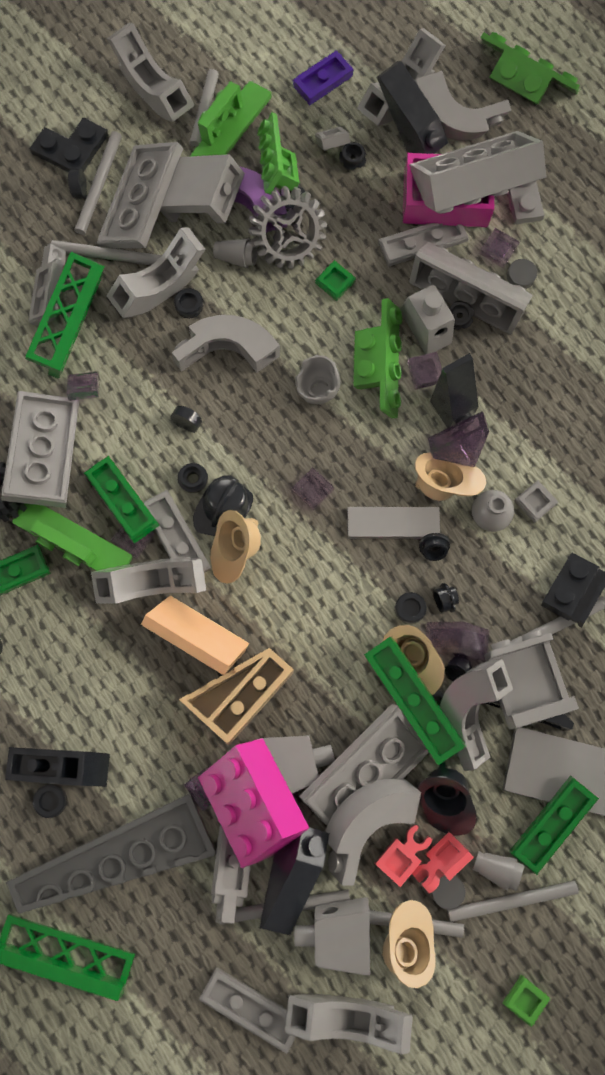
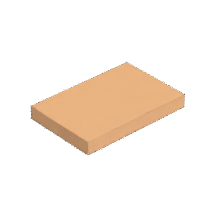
M171 595L147 613L141 623L143 627L222 675L228 672L244 654L249 645L247 641Z

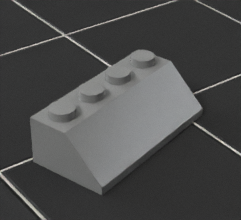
M520 131L410 164L411 172L425 205L437 213L450 212L454 209V206L463 203L465 205L479 203L481 198L485 196L507 194L509 189L517 186L522 188L530 187L536 184V180L546 178L543 141Z
M429 242L417 252L409 283L422 290L431 285L436 286L444 301L450 304L462 301L471 305L475 317L510 335L514 332L533 296L522 286L512 285L502 280L496 273L487 272L475 266L472 261L465 258L461 259L449 253L443 246H435Z

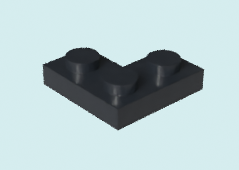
M83 117L69 139L44 127L29 149L31 154L66 172H69L70 169L79 168L84 172L109 134L106 128Z

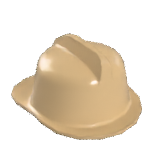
M432 452L423 453L416 459L415 471L418 474L416 487L432 500L444 501L453 495L468 497L478 495L486 486L485 475L474 464Z
M233 510L223 512L220 516L210 555L213 574L220 582L226 584L235 582L241 576L246 560L254 556L259 550L261 536L256 519L244 518L240 513Z
M399 625L390 629L384 636L383 641L390 636L394 638L430 693L434 695L443 684L445 670L441 657L431 641L422 631L411 625Z
M413 900L402 902L394 910L389 923V935L385 939L382 950L385 965L396 975L402 984L410 988H420L426 985L433 977L435 970L432 917L426 906L419 901Z

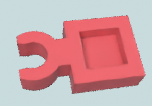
M415 824L408 828L406 841L403 844L395 838L374 863L399 887L404 884L422 862L415 856L416 852L427 849L432 842L429 836L421 843L414 841V833L419 829Z
M448 832L425 854L430 861L427 864L419 865L412 875L419 883L428 876L427 880L422 883V886L428 893H432L439 886L440 878L443 875L450 881L473 859V856Z

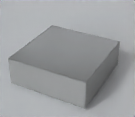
M341 126L315 134L317 145L323 150L350 143L349 133Z
M539 480L514 500L534 523L558 503Z

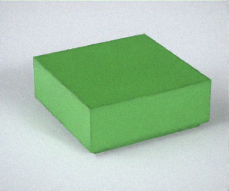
M521 975L502 1003L532 1027L551 998Z

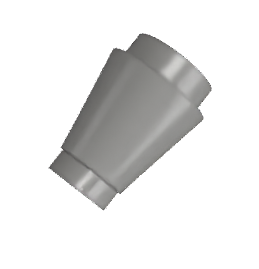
M249 238L216 241L213 255L215 259L248 268V266H255L258 256L256 251L258 247H253Z
M480 851L477 854L473 871L478 872L506 891L509 888L517 891L524 870V865L518 863L516 858Z

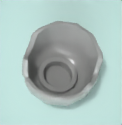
M315 355L302 361L301 371L295 376L297 392L307 403L322 405L337 395L341 379L336 364L330 358Z

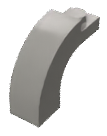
M127 23L107 38L120 62L118 66L129 84L160 117L173 122L195 106L181 79L168 76L154 61L133 23Z
M419 29L402 59V63L414 81L417 78L435 72L433 67L446 46L426 29ZM379 82L371 83L357 109L376 125L387 124L394 119Z
M443 71L415 80L439 116L446 137L453 140L467 141L481 138L489 131V128L501 124L503 117L511 111L508 99L479 109H471L460 105L451 96Z
M189 227L180 228L165 253L155 263L142 271L119 275L108 292L107 297L123 318L148 312L178 293L192 280L199 271L196 263L206 249Z
M216 315L201 319L190 325L191 339H185L178 343L172 352L174 363L181 372L204 355L215 350L225 349L237 352L243 356L258 373L280 357V345L266 329L254 321L234 315Z
M190 557L139 562L91 572L96 603L116 604L150 595L206 591L202 559H190Z
M503 658L487 661L474 667L457 678L443 695L440 708L466 744L465 748L456 753L464 771L475 770L490 758L480 728L478 712L482 703L498 701L513 690Z
M406 779L378 780L359 788L341 803L331 817L325 831L329 833L328 844L333 849L329 854L328 866L329 871L342 886H354L363 846L377 829L392 823H415L421 792Z
M327 994L289 995L285 1033L308 1041L323 1039L354 1040L398 1054L410 1053L413 1015L395 1010L393 1005L361 998Z

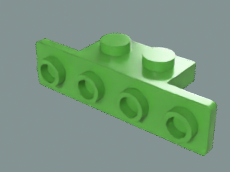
M483 32L481 36L482 42L502 53L490 75V79L536 105L541 101L551 81L576 95L580 91V85L577 84L578 79L572 74L564 71L560 75L552 70L554 65L542 58L537 62L528 57L530 52L523 47L516 45L513 49L505 44L506 39L495 32L488 35Z
M230 81L224 90L219 91L209 109L201 114L198 127L202 141L190 157L227 155L272 98L271 91L252 81H249L241 91L239 85Z
M271 112L268 120L264 119L261 122L257 133L260 138V164L263 171L261 179L264 182V192L271 195V191L275 187L282 189V186H287L292 191L294 187L299 185L296 154L281 147L278 116Z
M389 298L382 299L381 326L355 331L353 386L362 390L380 387V410L390 418H398V408L401 406V396L398 391L399 379L401 378L399 352L402 349L399 324L402 323V313L399 307Z
M24 503L27 509L24 512L19 510V517L12 521L17 527L37 537L36 543L49 551H52L55 547L64 553L62 556L64 559L78 567L83 563L98 571L130 564L133 559L130 553L44 505Z

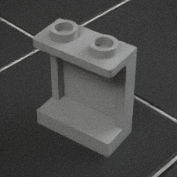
M231 155L180 157L160 212L170 222H177L180 213H208L216 223H226L245 173Z
M540 630L522 635V642L512 645L510 639L492 644V651L484 654L486 662L503 658L513 687L511 692L499 700L509 730L579 709L575 696L569 698L550 645V641L553 640L552 633L542 635Z

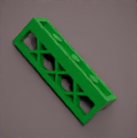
M73 252L69 254L25 356L26 360L48 368V375L60 379L98 289L105 267ZM73 263L90 269L86 278L74 281L70 272ZM68 277L70 283L64 285ZM83 285L81 292H79L78 287ZM73 289L77 297L76 303L63 307L59 298L60 293ZM56 303H57L59 309L53 311V310H54V307H55V305H56ZM72 311L70 317L68 318L66 313ZM62 314L66 327L64 330L52 334L48 321L50 318ZM46 330L48 335L42 337L44 331ZM61 337L57 345L55 339ZM51 341L55 350L51 361L35 354L38 345Z
M390 636L364 654L437 765L466 747V744L393 637Z
M12 914L7 915L0 936V964L115 1001H119L124 993L135 958V953ZM13 924L24 927L31 941L21 947L7 943ZM33 931L43 933V935L36 938ZM47 936L55 937L63 951L53 957L43 954L38 941ZM65 941L74 943V945L67 948ZM33 945L36 952L25 948ZM79 946L87 947L93 956L94 962L85 967L75 965L70 951ZM96 951L106 953V955L99 958ZM65 955L68 962L59 960L57 958ZM111 956L125 959L126 962L120 979L107 975L101 962ZM97 965L100 972L90 970V968Z

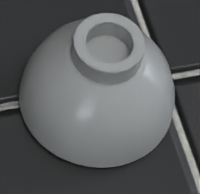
M488 490L481 493L474 500L472 516L476 524L482 529L490 532L501 531L511 523L514 517V505L510 497L498 490Z

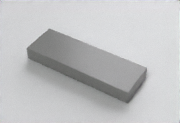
M431 223L378 240L386 263L390 267L415 259L417 252L428 242L435 246L440 245L444 248H449L468 242L469 237L462 224L446 226L439 223Z
M168 490L143 502L160 525L154 530L169 557L202 559L204 573L211 570L207 559Z
M348 507V539H421L430 533H440L439 507Z
M216 967L199 1000L287 1054L296 1038L294 1035L285 1033L287 1009Z

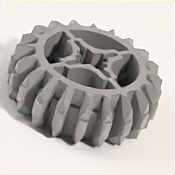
M282 186L281 196L274 189L271 191V200L264 195L260 197L261 201L265 204L262 208L258 205L253 206V209L259 215L258 217H249V221L256 226L249 228L248 233L256 236L250 242L253 247L259 246L256 251L259 257L266 255L265 261L268 264L275 260V265L278 268H282L286 260L287 267L292 269L294 267V260L300 266H304V256L312 260L314 255L311 253V250L313 248L318 251L321 250L322 247L317 243V240H325L326 235L319 230L326 228L327 223L320 220L325 215V212L322 209H317L320 204L317 199L310 201L311 194L305 191L301 195L300 189L294 187L290 194L289 188ZM295 205L293 209L290 208L284 215L273 213L282 206ZM304 210L309 219L307 234L300 228L303 219L301 215ZM268 221L275 226L274 242L271 246L266 238V225ZM278 222L284 225L286 224L293 226V229L298 234H295L292 231H284L282 229L283 227ZM292 241L301 242V244L293 249L281 250L282 247L286 248Z

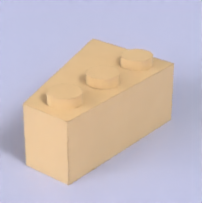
M268 648L236 666L225 675L208 682L205 686L179 700L223 741L230 745L291 677L294 669L273 650Z

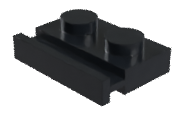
M571 552L542 601L541 606L568 621L576 622L582 628L605 588V571L599 569L600 567Z

